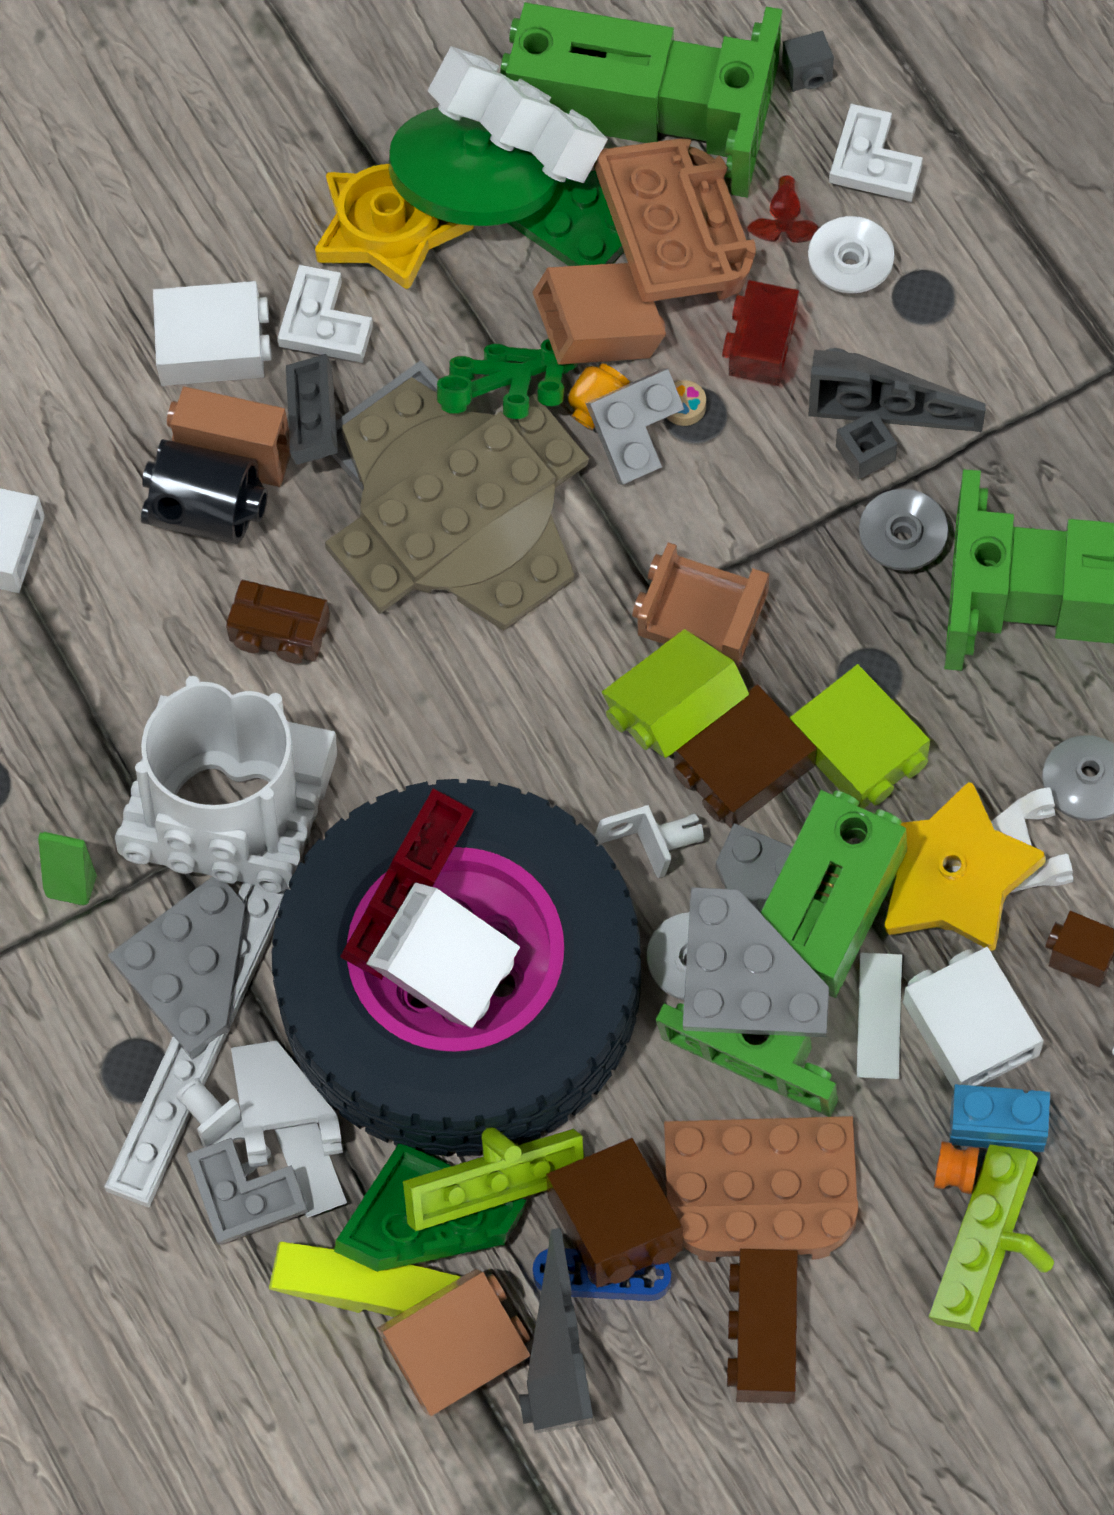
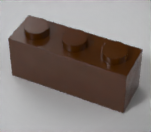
M740 1248L739 1264H730L729 1293H738V1311L729 1310L728 1340H737V1358L728 1357L727 1387H736V1402L794 1404L796 1393L798 1250Z

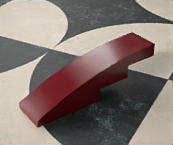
M434 788L432 789L340 958L381 980L384 976L367 965L368 960L413 885L419 883L430 887L434 886L474 812L473 809Z

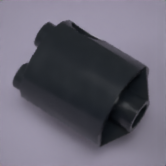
M162 439L158 446L156 462L148 461L144 469L142 485L145 488H149V493L142 507L141 523L239 544L245 536L250 521L261 522L267 505L268 490L264 488L259 479L257 460Z

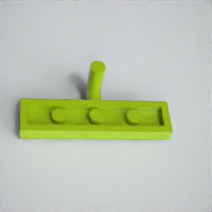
M486 1128L482 1133L483 1157L403 1181L408 1225L415 1231H419L547 1190V1173L584 1158L582 1135L575 1129H570L517 1146L496 1128Z
M989 1145L929 1314V1318L937 1325L978 1332L1006 1251L1021 1253L1042 1273L1052 1269L1054 1265L1053 1258L1031 1236L1013 1232L1038 1158L1030 1150Z

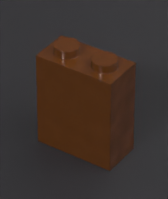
M758 684L748 691L749 695L674 752L673 772L685 788L691 789L693 787L703 797L702 803L709 815L717 822L723 819L730 828H732L734 823L740 825L815 767L817 748Z
M633 1138L546 1174L548 1199L597 1288L608 1283L616 1284L630 1278L635 1271L651 1264L661 1265L667 1263L679 1252L683 1251V1226Z

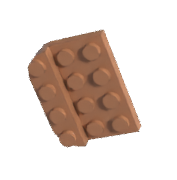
M672 139L602 149L594 163L597 177L642 303L716 292L719 300L738 294L744 286L756 254L754 239L746 240L724 181V176L728 169L725 162L720 156L714 159L706 152L691 147L690 139Z
M853 1116L664 1121L666 1197L683 1226V1247L697 1255L699 1260L716 1262V1257L740 1256V1248L798 1250V1255L811 1254L812 1260L830 1256V1252L840 1247L855 1229L858 1201Z

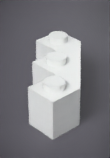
M451 46L427 90L440 104L438 109L446 116L455 120H461L463 116L479 121L492 135L490 140L504 150L513 151L514 147L531 152L544 165L542 171L552 179L565 182L566 178L584 183L608 140L588 118L574 110H571L569 114L563 112L559 107L549 102L551 96L524 80L513 81L505 75L497 73L499 66L485 57Z

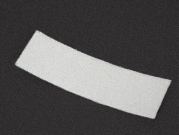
M860 953L857 1077L899 1079L902 954Z
M317 1122L274 1129L288 1166L292 1165L309 1211L305 1213L307 1218L346 1204L347 1201L330 1156H324Z

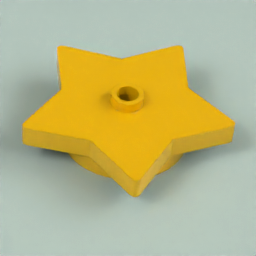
M389 164L372 166L358 173L328 172L326 174L327 187L336 215L316 245L315 255L318 263H370L405 289H409L430 249L474 229V226L437 219L412 206L394 187L389 175Z
M968 782L929 820L901 823V826L905 827L907 832V853L896 873V880L885 920V929L889 935L937 927L952 930L984 948L988 947L990 951H993L997 946L1003 903L1007 895L1046 862L1042 850L994 829L973 783ZM952 866H960V869L956 872L946 871Z

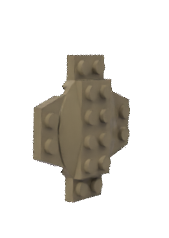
M411 377L342 425L345 443L364 489L361 498L360 517L325 541V548L378 614H381L414 589L431 593L432 589L447 590L457 597L458 602L504 631L574 580L575 574L551 513L555 488L586 467L589 458L547 407L537 401L535 393L529 397V414L522 419L508 418L501 411L496 415L466 411L453 414L441 409V405L437 402V393Z

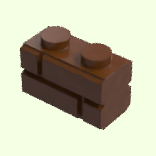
M242 579L227 619L226 628L229 641L234 642L238 649L248 653H258L260 649L276 652L280 659L289 663L298 664L303 659L315 662L330 620L328 601Z

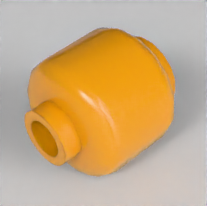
M601 363L599 368L595 366L586 367L567 395L569 404L575 409L571 417L593 431L595 425L586 403L630 384V381L605 363Z

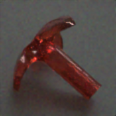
M789 175L779 178L778 190L771 200L769 212L775 219L758 218L751 221L747 226V230L759 239L776 242L781 233L786 232L788 239L795 243L810 241L815 232L820 228L815 222L810 220H795L801 212V207L795 192V179Z

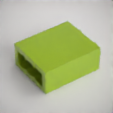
M683 629L604 689L602 694L609 707L606 711V716L619 732L623 733L626 730L644 750L651 748L664 758H667L747 697L749 692L733 660L686 629Z
M858 664L789 717L817 748L815 765L841 792L859 801L858 807L863 809L870 803L874 806L882 803L893 792V785L904 776L908 778L914 777L928 763L930 739Z

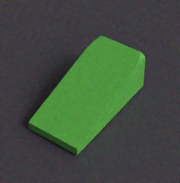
M40 832L38 842L42 884L46 897L83 906L87 905L90 901L97 875L84 840Z

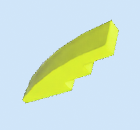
M279 1242L269 1290L356 1313L368 1310L396 1317L461 1277L415 1265H406L377 1272L334 1252V1249Z

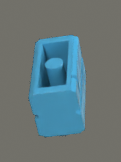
M955 1084L951 1100L949 1142L957 1146L989 1148L991 1144L1026 1149L1033 1152H1044L1049 1130L1050 1092L1029 1090L1028 1093H1024L1022 1089Z

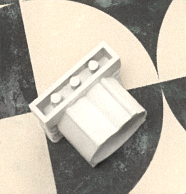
M189 676L186 679L185 687L170 696L160 695L157 707L144 728L141 744L142 759L135 766L137 780L133 782L129 804L125 805L123 811L122 825L117 829L115 835L117 852L126 860L136 864H147L150 862L168 866L171 870L182 874L197 872L211 875L216 880L224 883L244 882L256 885L258 888L271 893H278L286 889L291 890L288 885L300 862L302 863L303 852L311 835L310 829L318 813L319 800L324 799L337 757L335 731L288 722L284 716L282 696L278 693H272L269 697L254 691H244L232 695L221 685L211 682H199L198 677ZM207 769L220 770L236 782H243L253 778H260L269 782L250 797L229 804L204 805L176 796L179 789L188 779Z

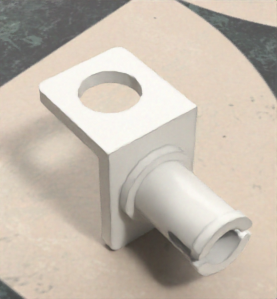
M649 805L600 820L595 837L598 840V844L638 833L657 878H661L666 875L671 862L669 851L693 843H701L704 839V833L701 824L694 826V823L699 821L696 814L659 825L655 821ZM628 822L627 824H625L624 826H622V827H620V828H617V829H614V830H610V829H612L613 827H615L616 825H619V824H621V823Z
M199 1078L191 1080L178 1092L177 1100L180 1103L182 1102L201 1124L197 1130L204 1148L232 1138L233 1141L245 1140L239 1104L234 1099H231L222 1106L206 1089ZM266 1146L267 1159H269L271 1157V1151ZM249 1162L242 1164L246 1177L258 1168H249Z

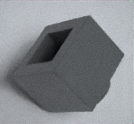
M823 30L783 41L782 67L792 92L805 88L815 89L826 82L832 81L834 56Z
M875 410L837 429L836 448L858 480L896 460L898 444Z

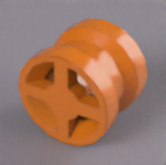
M942 1141L934 1188L944 1189L947 1186L958 1187L962 1193L972 1194L979 1148L969 1146L962 1150L954 1148L950 1142Z

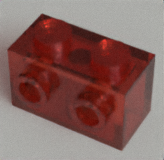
M748 280L745 295H737L734 303L732 320L738 321L735 333L727 332L723 346L722 357L729 359V376L780 385L798 314L799 290Z

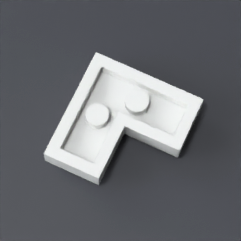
M851 104L830 171L829 183L912 202L923 158L884 149L892 113Z
M299 265L278 335V344L282 348L319 355L327 354L329 357L363 363L373 328L372 317L334 310L342 283L340 272Z

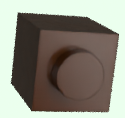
M1069 911L1064 925L1055 922L1048 937L1045 948L1052 950L1048 966L1100 988L1114 957V928Z

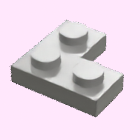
M663 368L586 403L618 484H626L662 467L646 426L684 410L669 369Z
M232 1138L187 1154L219 1245L309 1212L292 1165L247 1181Z

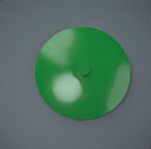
M438 107L424 111L405 122L395 133L390 145L389 175L398 193L418 210L451 223L470 226H493L523 219L541 209L551 199L558 183L557 180L552 179L542 171L544 165L531 152L514 147L513 151L504 150L490 140L492 135L479 121L463 116L461 120L452 119L443 114Z

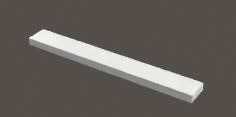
M244 882L240 888L238 897L246 905L247 918L241 938L240 965L237 982L233 990L230 1028L272 937L275 921L278 917V910L285 891L271 893L258 888L256 885ZM222 1034L210 1042L206 1050L193 1060L182 1049L175 1037H172L104 1186L106 1192L145 1207H150L191 1116L190 1111L182 1102L180 1103L177 1100L176 1096L188 1082L195 1078H199L202 1084L205 1085L227 1034Z

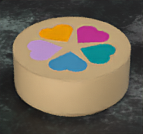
M688 380L674 382L684 410L666 418L676 425H693L701 420L705 414L706 394L702 387L695 382Z

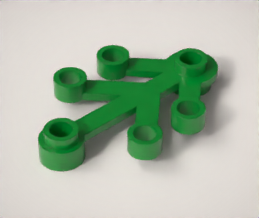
M549 339L541 343V349L539 350L490 344L484 348L483 360L457 356L449 361V375L437 381V402L441 405V409L447 413H461L467 409V405L471 403L472 398L511 384L509 393L503 397V414L511 419H522L529 414V397L527 394L531 376L546 371L545 380L538 383L537 401L542 405L556 406L563 402L564 385L561 383L563 375L576 368L579 363L558 365ZM509 361H517L523 363H511ZM475 374L488 375L472 381L475 378Z

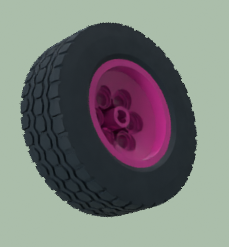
M459 779L436 780V784L428 785V781L405 786L406 790L398 792V789L376 797V802L373 804L367 801L349 812V818L346 821L341 818L325 832V839L321 840L319 838L304 857L305 864L300 862L288 885L291 890H285L278 910V917L275 921L272 940L274 947L271 951L273 984L285 1033L294 1056L300 1063V1068L311 1084L318 1088L317 1091L335 1111L337 1109L340 1110L341 1116L359 1129L362 1126L365 1127V1132L386 1143L389 1140L394 1141L396 1147L399 1143L416 1150L419 1148L424 1149L425 1154L449 1157V1152H456L457 1157L480 1155V1151H483L482 1133L486 1128H496L514 1144L518 1142V1145L541 1138V1132L546 1130L547 1133H550L566 1123L569 1114L575 1116L591 1102V1094L597 1095L612 1076L611 1070L615 1071L627 1049L626 1044L630 1042L636 1024L641 994L640 934L633 900L630 897V892L618 869L615 870L616 864L602 844L597 846L598 840L581 823L576 825V820L573 816L557 805L553 808L550 807L548 800L530 792L524 795L521 793L520 788L501 783H498L497 787L491 786L490 781L467 779V783H459ZM433 788L474 810L433 887L446 894L520 946L514 957L512 970L499 982V984H508L513 987V992L505 997H497L492 994L487 1012L480 1020L476 1021L473 1028L451 1022L429 1006L421 1009L413 1007L410 1003L415 997L385 976L381 980L340 958Z

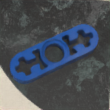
M564 1248L568 1271L575 1272V1262H582L576 1249ZM548 1249L539 1253L533 1263V1278L535 1285L540 1291L542 1290L544 1273H541V1270H545ZM582 1262L580 1269L582 1285H574V1274H569L571 1297L655 1301L665 1296L671 1286V1269L668 1262L661 1265L651 1264L647 1266L654 1267L656 1275L663 1276V1279L655 1280L654 1287L652 1288L644 1287V1280L641 1278H629V1288L622 1287L623 1282L611 1283L597 1288L589 1280L588 1271ZM646 1267L635 1271L633 1275H643Z

